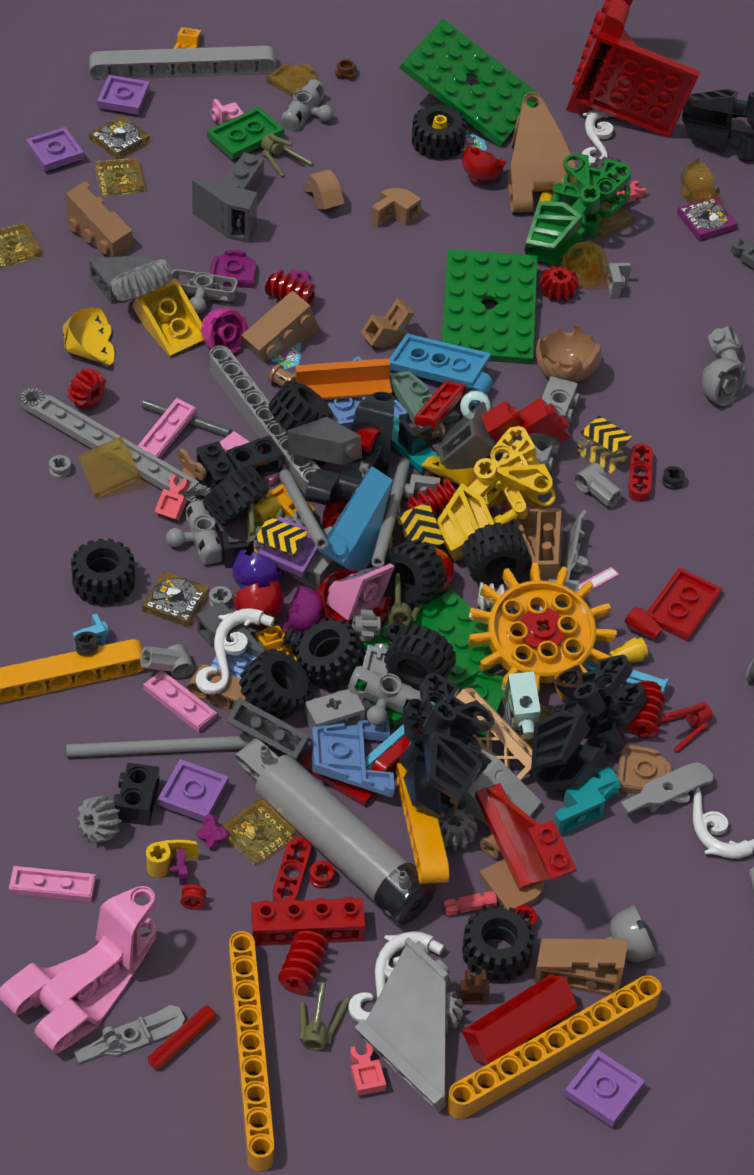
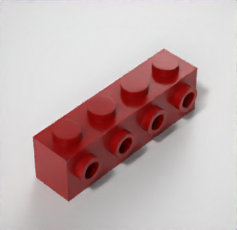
M344 897L342 899L317 898L315 900L290 899L275 902L268 900L251 902V927L255 946L290 945L293 943L295 934L300 931L319 933L329 943L364 941L365 919L363 898Z
M550 974L461 1031L474 1060L489 1064L509 1051L521 1046L531 1037L544 1033L548 1030L547 1027L553 1023L567 1019L570 1016V1012L577 1009L578 1006L566 978Z

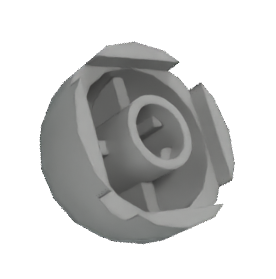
M729 358L717 359L704 369L702 376V389L706 397L720 406H727L734 402L737 398L734 395L738 389L742 391L747 380L746 368Z
M635 905L623 909L612 918L609 926L611 936L606 939H628L626 961L639 963L657 956Z

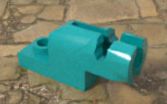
M608 767L597 773L598 778L593 776L578 789L565 790L564 804L566 807L558 810L554 816V823L560 835L603 816L606 801L620 793L618 789L621 788L619 779L611 768Z

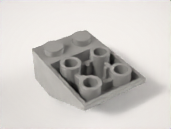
M482 749L477 758L483 764L458 807L460 809L466 807L467 813L474 814L475 818L488 825L474 795L480 789L501 783L508 799L531 817L541 805V801L500 759Z

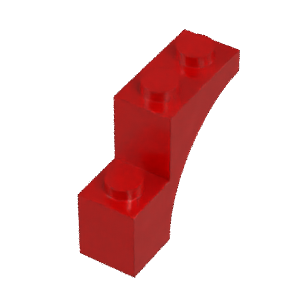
M542 397L520 411L516 406L511 407L506 401H503L481 415L487 433L497 443L510 427L517 426L523 427L528 434H547L558 438L562 442L571 438L567 429L570 425L565 416H559L552 403L547 404Z

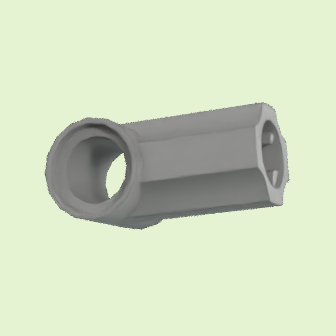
M592 463L574 475L575 485L581 492H591L606 506H615L622 497L623 491L606 478L605 471L597 463Z
M182 644L172 645L167 649L145 646L141 651L140 664L142 668L170 671L171 675L176 679L185 678L194 670L187 649Z

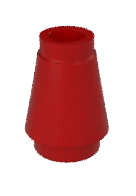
M635 606L624 620L628 624L629 629L654 641L663 630L643 607L640 609Z

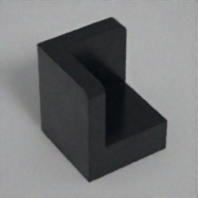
M403 420L399 422L398 442L411 456L431 447L433 428L430 425L423 428L419 426L411 428Z
M222 531L225 568H232L239 551L247 550L244 555L250 556V545L246 541L229 542L227 531Z

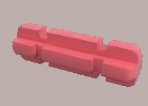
M494 891L483 892V895L477 893L458 897V900H455V898L446 899L443 902L444 912L450 916L457 914V911L465 913L480 910L482 906H485V908L487 906L495 907L497 906V896Z

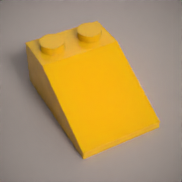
M177 278L163 285V287L135 298L132 307L139 320L169 357L203 342L201 335L202 322Z

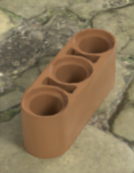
M206 664L199 666L187 684V690L196 697L228 712L232 711L239 698L246 699L241 693L240 678L230 674L228 685L222 692L214 695L202 692L196 685V675L201 669L209 667ZM217 669V673L208 676L207 680L211 683L219 682L222 678L221 670Z

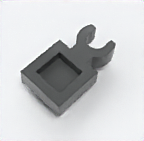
M741 237L739 238L738 245L736 243L732 244L731 251L736 255H741V261L754 268V245H749L748 241Z

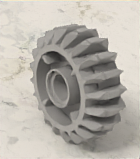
M159 259L142 264L116 276L110 284L117 300L128 301L163 287V285L168 284L172 280L173 276L167 261Z

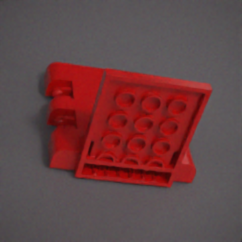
M605 0L601 11L597 10L589 32L590 35L587 38L576 70L578 73L575 74L572 82L574 88L566 110L576 114H583L588 112L591 107L669 138L699 77L700 71L638 47L624 30L633 0Z

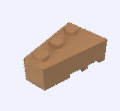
M84 181L66 193L67 225L72 232L80 235L86 242L99 249L101 253L106 254L108 257H118L133 247L132 230L115 211L110 213L102 204L104 200L101 196L96 198L88 189L90 185L87 181Z
M291 291L241 336L246 347L265 363L316 334L320 329L311 306L295 292Z
M561 508L527 509L528 515L526 518H515L513 521L518 530H521L530 555V571L532 563L538 562L541 580L557 579V574L561 570L563 520Z
M542 939L534 982H539L548 975L553 974L565 977L570 989L609 996L619 990L628 939Z

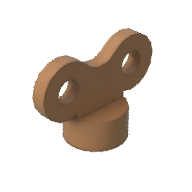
M181 448L176 452L179 462L184 465L183 473L199 482L207 477L205 468L199 462H194L185 449Z

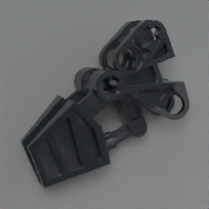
M731 89L690 94L682 113V120L687 132L724 152L728 144L739 145L737 156L742 159L753 160L754 134L731 130L732 118L744 117L747 118V122L754 129V92L749 93L747 101L737 99L738 92Z
M616 655L599 659L596 670L583 673L580 665L563 671L556 677L554 684L571 702L556 705L552 709V716L534 724L531 770L535 781L543 791L578 789L609 764L604 751L606 754L613 755L624 749L626 741L618 727L629 724L648 699L640 683L623 685L633 671L627 656ZM567 678H572V679H571L568 683H566V684H565V683H561L563 680H565V679H567ZM621 712H625L623 715L616 717ZM590 728H592L593 732L586 741L585 745H581V741L589 732Z
M431 672L424 677L420 684V699H411L403 710L404 733L411 742L402 754L400 762L408 770L403 778L412 805L446 821L457 810L483 764L477 758L482 748L478 744L477 739L472 735L490 730L495 720L492 714L477 700L465 704L456 698L459 687L441 675ZM477 716L484 717L488 723L478 720ZM413 728L419 729L423 735L415 732Z

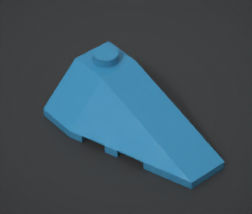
M371 466L326 536L328 541L327 547L317 551L346 570L359 572L365 570L374 554L393 480Z

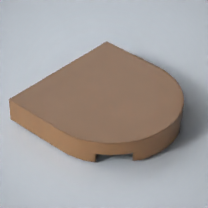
M625 745L624 749L620 751L617 775L621 788L618 789L619 792L641 793L646 783L672 772L671 764L655 749Z
M505 859L479 871V878L489 891L495 892L497 902L507 910L510 907L515 909L520 905L530 906L539 900L544 888V882L519 891Z

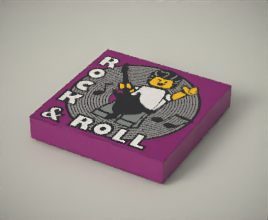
M716 196L679 207L677 211L679 217L699 241L737 229L738 223Z

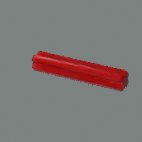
M208 1005L203 1006L148 1056V1064L153 1069L159 1070L215 1019V1011Z

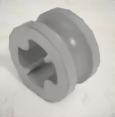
M56 455L50 459L49 473L54 478H64L70 474L71 461L68 457Z
M217 586L211 589L209 593L210 607L222 601L228 608L231 607L232 593L227 587Z

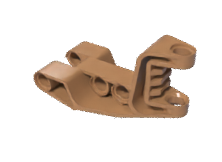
M530 92L523 98L511 146L514 147L509 169L508 191L512 213L534 212L533 192L552 191L553 194L554 184L558 182L564 183V176L567 173L564 170L563 161L566 156L571 154L560 129L542 97L535 92ZM534 99L538 106L534 108L529 107L526 101ZM574 160L568 161L567 164L571 168H576Z

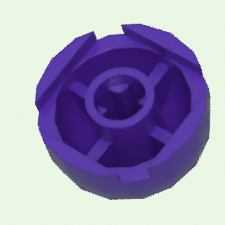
M247 550L239 551L232 568V576L235 583L240 587L239 590L257 583L259 588L270 586L269 582L271 581L280 583L284 571L278 572L276 570L278 565L275 562L255 552L249 556L244 555Z

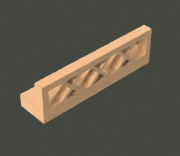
M473 688L463 689L456 698L465 704L477 700L492 714L495 720L493 727L486 731V737H478L476 734L472 736L477 739L478 744H480L483 750L498 759H504V763L509 769L510 759H518L525 766L517 775L522 781L531 771L532 748ZM477 716L478 720L488 723L484 717ZM492 740H500L504 744V756H496L492 752Z

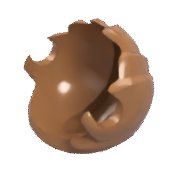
M572 324L575 330L571 333H565L559 327L553 334L545 336L543 340L542 338L538 340L536 347L537 361L540 369L549 379L552 376L577 383L590 377L599 367L601 345L592 341V335H584L580 325Z

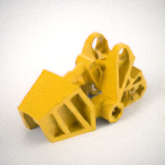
M510 427L492 449L491 459L483 458L476 462L474 466L476 480L469 487L461 483L439 516L437 524L444 538L443 544L454 562L464 558L462 552L463 543L471 533H475L476 529L498 522L501 524L509 523L515 518L524 519L528 515L526 504L539 508H548L554 504L556 495L551 475L545 464H539L535 456L537 455L536 447L523 427ZM514 435L515 437H518L519 435H521L522 440H516L513 443L512 436ZM499 452H505L498 462L495 459L496 455ZM547 493L552 495L548 502L538 500V495ZM503 498L506 499L511 510L503 515L499 514L492 519L489 512L490 508L499 506Z

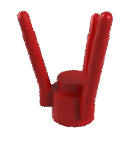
M703 701L691 707L666 713L660 719L661 724L685 717L689 725L697 726L695 730L675 747V752H679L701 731L709 728L707 722L712 720L713 714L706 702Z

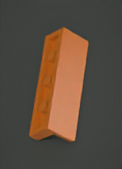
M389 358L295 365V381L311 388L324 400L369 397L375 392L392 394L389 380Z

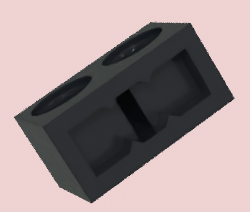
M271 435L226 450V454L236 470L251 464L258 474L264 478L283 469V454Z
M219 441L196 448V462H199L205 468L207 477L203 480L210 490L236 471Z
M127 763L125 773H120L118 788L121 790L120 794H115L114 801L115 809L120 810L118 818L122 822L150 825L160 784L159 767Z

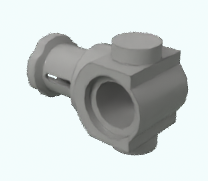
M732 327L717 328L712 334L708 335L711 348L719 359L729 358L742 364L737 356L741 345L738 335Z

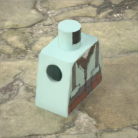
M534 672L508 674L502 698L509 726L514 731L519 730L522 739L533 738L534 724L538 722L541 713Z

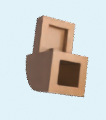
M330 169L308 175L310 181L303 183L304 191L313 192L317 209H328L345 204L338 179Z
M402 188L386 189L381 192L380 201L372 206L371 223L379 227L393 217L406 226L420 216L422 199Z
M397 298L385 316L372 314L360 332L371 346L388 348L400 343L405 335L409 334L405 328L415 313L403 299Z

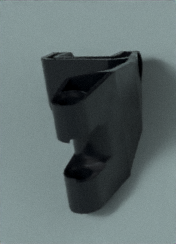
M375 392L358 404L354 414L352 431L356 432L368 427L380 430L371 452L367 453L362 450L361 459L347 463L338 473L317 469L307 485L306 501L326 506L336 500L349 502L371 466L388 476L394 420L393 395L387 392Z

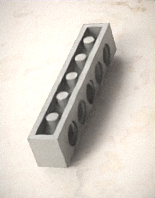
M551 376L542 399L547 404L552 403L558 415H564L568 423H570L573 416L572 407H577L580 394L576 393L578 383ZM528 434L533 444L548 458L549 463L545 466L548 472H550L554 462L552 456H557L561 442H559L558 438L547 434Z

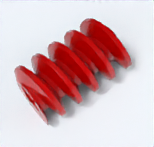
M280 269L276 274H271L267 279L265 294L282 300L293 291L312 306L315 297V284L311 283L307 288V280H303L299 284V277L295 276L292 280V274L287 273L284 277V271Z
M446 478L443 480L444 487L437 482L434 484L435 492L430 487H427L426 496L419 491L417 492V500L411 495L408 497L409 504L406 502L405 504L407 509L410 510L429 502L436 518L437 509L439 508L443 512L446 507L445 505L449 503L456 491L449 479Z
M648 680L638 682L643 686L648 699L635 718L626 725L627 730L631 734L642 738H652L658 735V727L662 716L661 711L665 701V695L661 691L660 685Z
M300 931L295 934L293 943L290 945L289 952L286 955V960L282 965V970L278 975L280 984L286 990L299 995H305L311 991L309 986H312L315 982L314 977L318 974L317 968L321 966V959L325 956V949L329 946L328 940L321 934L312 931Z

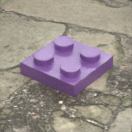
M108 75L97 100V108L139 115L150 89V82Z
M66 127L26 139L27 148L44 171L84 159V151Z
M279 516L277 520L306 530L307 534L294 554L266 544H262L258 554L275 562L278 568L303 578L318 552V548L315 546L306 527Z
M180 759L157 799L158 806L203 821L207 814L213 813L229 783V776Z
M596 1050L567 1086L564 1096L613 1127L644 1087L645 1080L604 1053Z

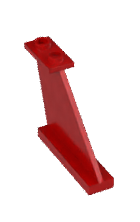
M501 783L476 791L474 796L519 891L544 882V880H554L576 872L577 868L553 820L539 824L508 799Z

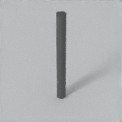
M144 399L142 402V408L162 415L169 408ZM196 416L188 423L225 437L232 432L231 428Z

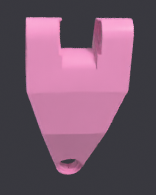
M139 886L104 902L100 907L95 937L98 944L88 952L49 968H43L35 963H30L1 986L0 1001L15 1015H19L33 1006L36 1008L40 1004L50 1012L38 1023L34 1033L53 1053L62 1052L98 1028L127 987L156 939V925L153 920L148 918L155 908V894L153 890L146 886ZM139 896H146L150 899V902L143 906L136 904L134 901ZM147 927L151 930V933L148 936L142 937L140 936V928Z

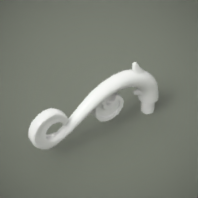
M596 109L583 113V116H587L585 121L587 136L602 154L599 158L602 159L603 156L608 158L607 151L600 139L610 138L613 133V126L609 122L603 121L597 124L596 129L595 123L600 118L614 116ZM589 147L582 151V154L589 155V167L596 159L590 156L596 153L595 147Z
M251 608L219 615L218 618L223 621L216 630L214 649L222 678L217 683L209 682L207 680L208 676L216 674L217 669L214 666L205 667L196 675L197 687L202 692L213 695L225 690L229 681L226 654L240 655L245 652L248 645L247 637L240 632L231 633L230 640L233 642H227L226 637L229 631L243 623L244 626L263 624L272 627L275 620L274 617L265 615L264 611Z
M700 788L692 790L694 795L693 825L699 840L708 849L704 851L705 854L718 855L729 859H740L752 855L754 839L750 841L744 840L739 843L733 841L724 843L711 835L726 833L729 825L728 820L723 814L715 811L703 814ZM681 795L673 799V801L687 803L690 800V796ZM709 825L713 826V828L711 829V834L707 830V826Z
M412 931L398 935H386L384 939L388 940V942L379 953L374 971L377 999L386 984V979L388 980L394 969L389 966V961L395 953L405 948V940L408 937L415 943L420 941L428 950L438 955L443 953L445 945L435 941L433 936L423 932ZM399 957L394 958V965H396ZM371 993L356 994L349 1001V1014L358 1023L362 1019L366 1021L370 1012L364 1011L361 1005L363 1002L373 1001Z

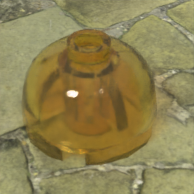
M697 158L684 168L680 176L682 186L679 187L684 198L689 197L692 201L699 202L709 201L720 195L719 187L715 189L713 185L716 180L703 161L699 163V158Z
M582 241L574 244L564 254L562 268L570 267L571 271L576 272L579 282L578 286L586 288L594 286L603 279L608 270L609 261L606 252L600 245L591 241Z

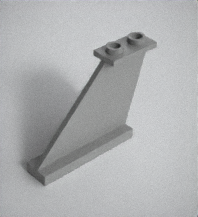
M408 937L405 940L406 946L366 1021L362 1019L355 1026L359 1037L366 1044L369 1043L373 1051L439 1113L447 1105L445 1102L446 986L449 987L452 984L448 975L450 970L441 960L438 959L435 962L429 956L430 951L420 941L415 943Z

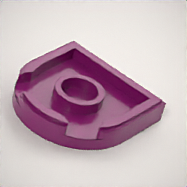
M228 250L224 254L213 258L210 274L235 278L237 280V287L254 288L256 263L254 259L246 256L245 252ZM226 281L223 283V286L232 287V284Z

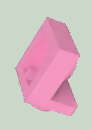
M217 99L212 100L211 116L219 125L243 114V111L236 102L222 106Z

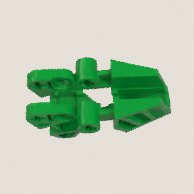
M570 154L566 156L563 161V167L567 173L564 176V183L558 182L554 184L553 196L550 202H538L524 247L525 254L536 255L537 261L550 266H557L583 248V236L589 238L596 237L601 230V217H611L630 199L631 188L628 183L631 180L630 167L627 164L605 159L603 168L597 169L589 167V155ZM570 160H577L580 164L576 168H571L567 163ZM623 172L625 173V176L619 175V176L617 177V173H619V174H622ZM623 190L625 191V194L620 193V194L617 195V192H618V191H619V192H622ZM602 203H609L612 207L609 210H602L600 205Z

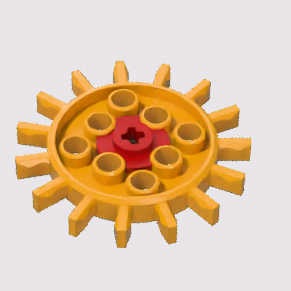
M534 562L530 571L531 581L519 584L509 568L504 570L502 578L509 589L502 595L484 584L480 595L494 604L492 611L488 612L471 608L468 617L470 620L488 624L487 632L471 634L468 638L469 646L489 644L493 653L480 661L479 669L481 672L500 663L509 671L504 676L502 690L505 689L508 674L534 672L537 692L539 694L540 683L554 682L556 677L563 671L580 665L583 673L588 671L583 666L588 660L597 663L599 659L611 657L593 648L595 641L614 642L617 630L596 628L595 619L609 615L611 606L607 603L589 608L584 599L592 591L593 583L591 581L582 585L575 593L568 587L563 586L567 580L568 568H561L557 574L556 582L543 581L540 579L538 562ZM562 601L567 604V607L561 608L556 605V602ZM531 605H539L543 610L536 611L531 608ZM514 608L518 613L510 614L506 609ZM569 624L573 629L565 630L561 625ZM518 630L522 632L523 636H514L511 631ZM573 646L579 652L571 653L566 647ZM547 649L554 655L545 656L541 651ZM525 653L528 659H520L516 654ZM556 687V691L560 699H566L567 696L562 694Z

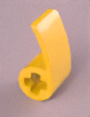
M276 497L262 498L253 505L255 523L262 526L267 517L275 519L279 509L282 508Z
M165 840L150 844L146 849V869L148 874L155 878L167 876L170 872L171 858H177V849H185V858L198 860L197 842L191 840Z

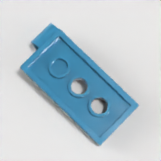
M406 334L389 358L390 370L397 372L410 371L415 376L442 383L448 381L466 385V393L478 390L487 395L493 387L492 378L482 372L491 358V353Z

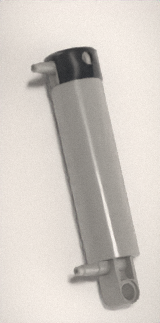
M254 738L235 755L241 767L257 781L255 792L368 895L376 906L397 925H406L412 922L427 908L434 896L435 885L433 883L420 884L416 867L404 859L292 756L283 755L278 757L257 738Z

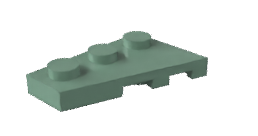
M412 372L392 373L389 377L391 388L414 424V416L433 395L428 392L429 387ZM452 410L442 423L457 422L460 414Z

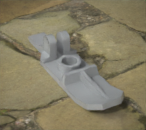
M584 509L567 533L562 567L568 568L567 580H569L571 571L580 573L588 564V560L585 557L578 555L579 541L585 535L582 531V522L587 511Z
M698 762L688 764L646 783L641 793L622 801L620 805L627 814L643 807H648L650 812H655L660 805H664V803L681 795L686 796L689 791L700 786L711 784L713 774L706 765Z
M169 1005L154 1014L143 1018L140 1016L138 1020L113 1029L112 1026H108L103 1029L100 1039L73 1052L79 1065L103 1055L118 1057L170 1037L185 1023L186 1019L180 1007ZM129 1033L135 1035L133 1038L125 1037Z

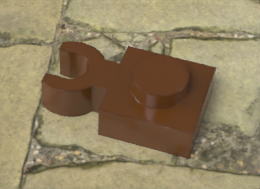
M483 969L480 975L474 976L471 975V970H466L465 980L460 981L459 999H462L463 1005H487L490 991L487 971Z

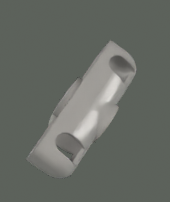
M316 79L309 80L306 86L294 93L293 101L281 116V126L283 128L298 131L311 115L318 116L323 122L332 119L334 112L331 106L322 105L317 107L324 98V86L320 81Z
M175 269L171 272L172 280L177 278L178 282L179 275L187 276V285H180L186 296L193 297L190 299V303L197 314L205 311L206 302L211 300L233 302L236 298L237 280L235 278ZM226 281L232 284V291H224L223 283Z
M203 501L191 502L186 508V521L190 532H183L179 528L170 529L166 534V541L171 547H179L184 542H194L201 563L207 565L221 562L224 559V554L215 528V520L211 517Z
M363 666L355 668L348 685V689L352 693L376 702V705L367 711V720L374 726L382 725L387 720L386 707L403 714L406 700L420 699V691L402 683L395 674L388 673L383 675L376 671L367 670ZM358 679L367 683L365 691H359L355 688Z

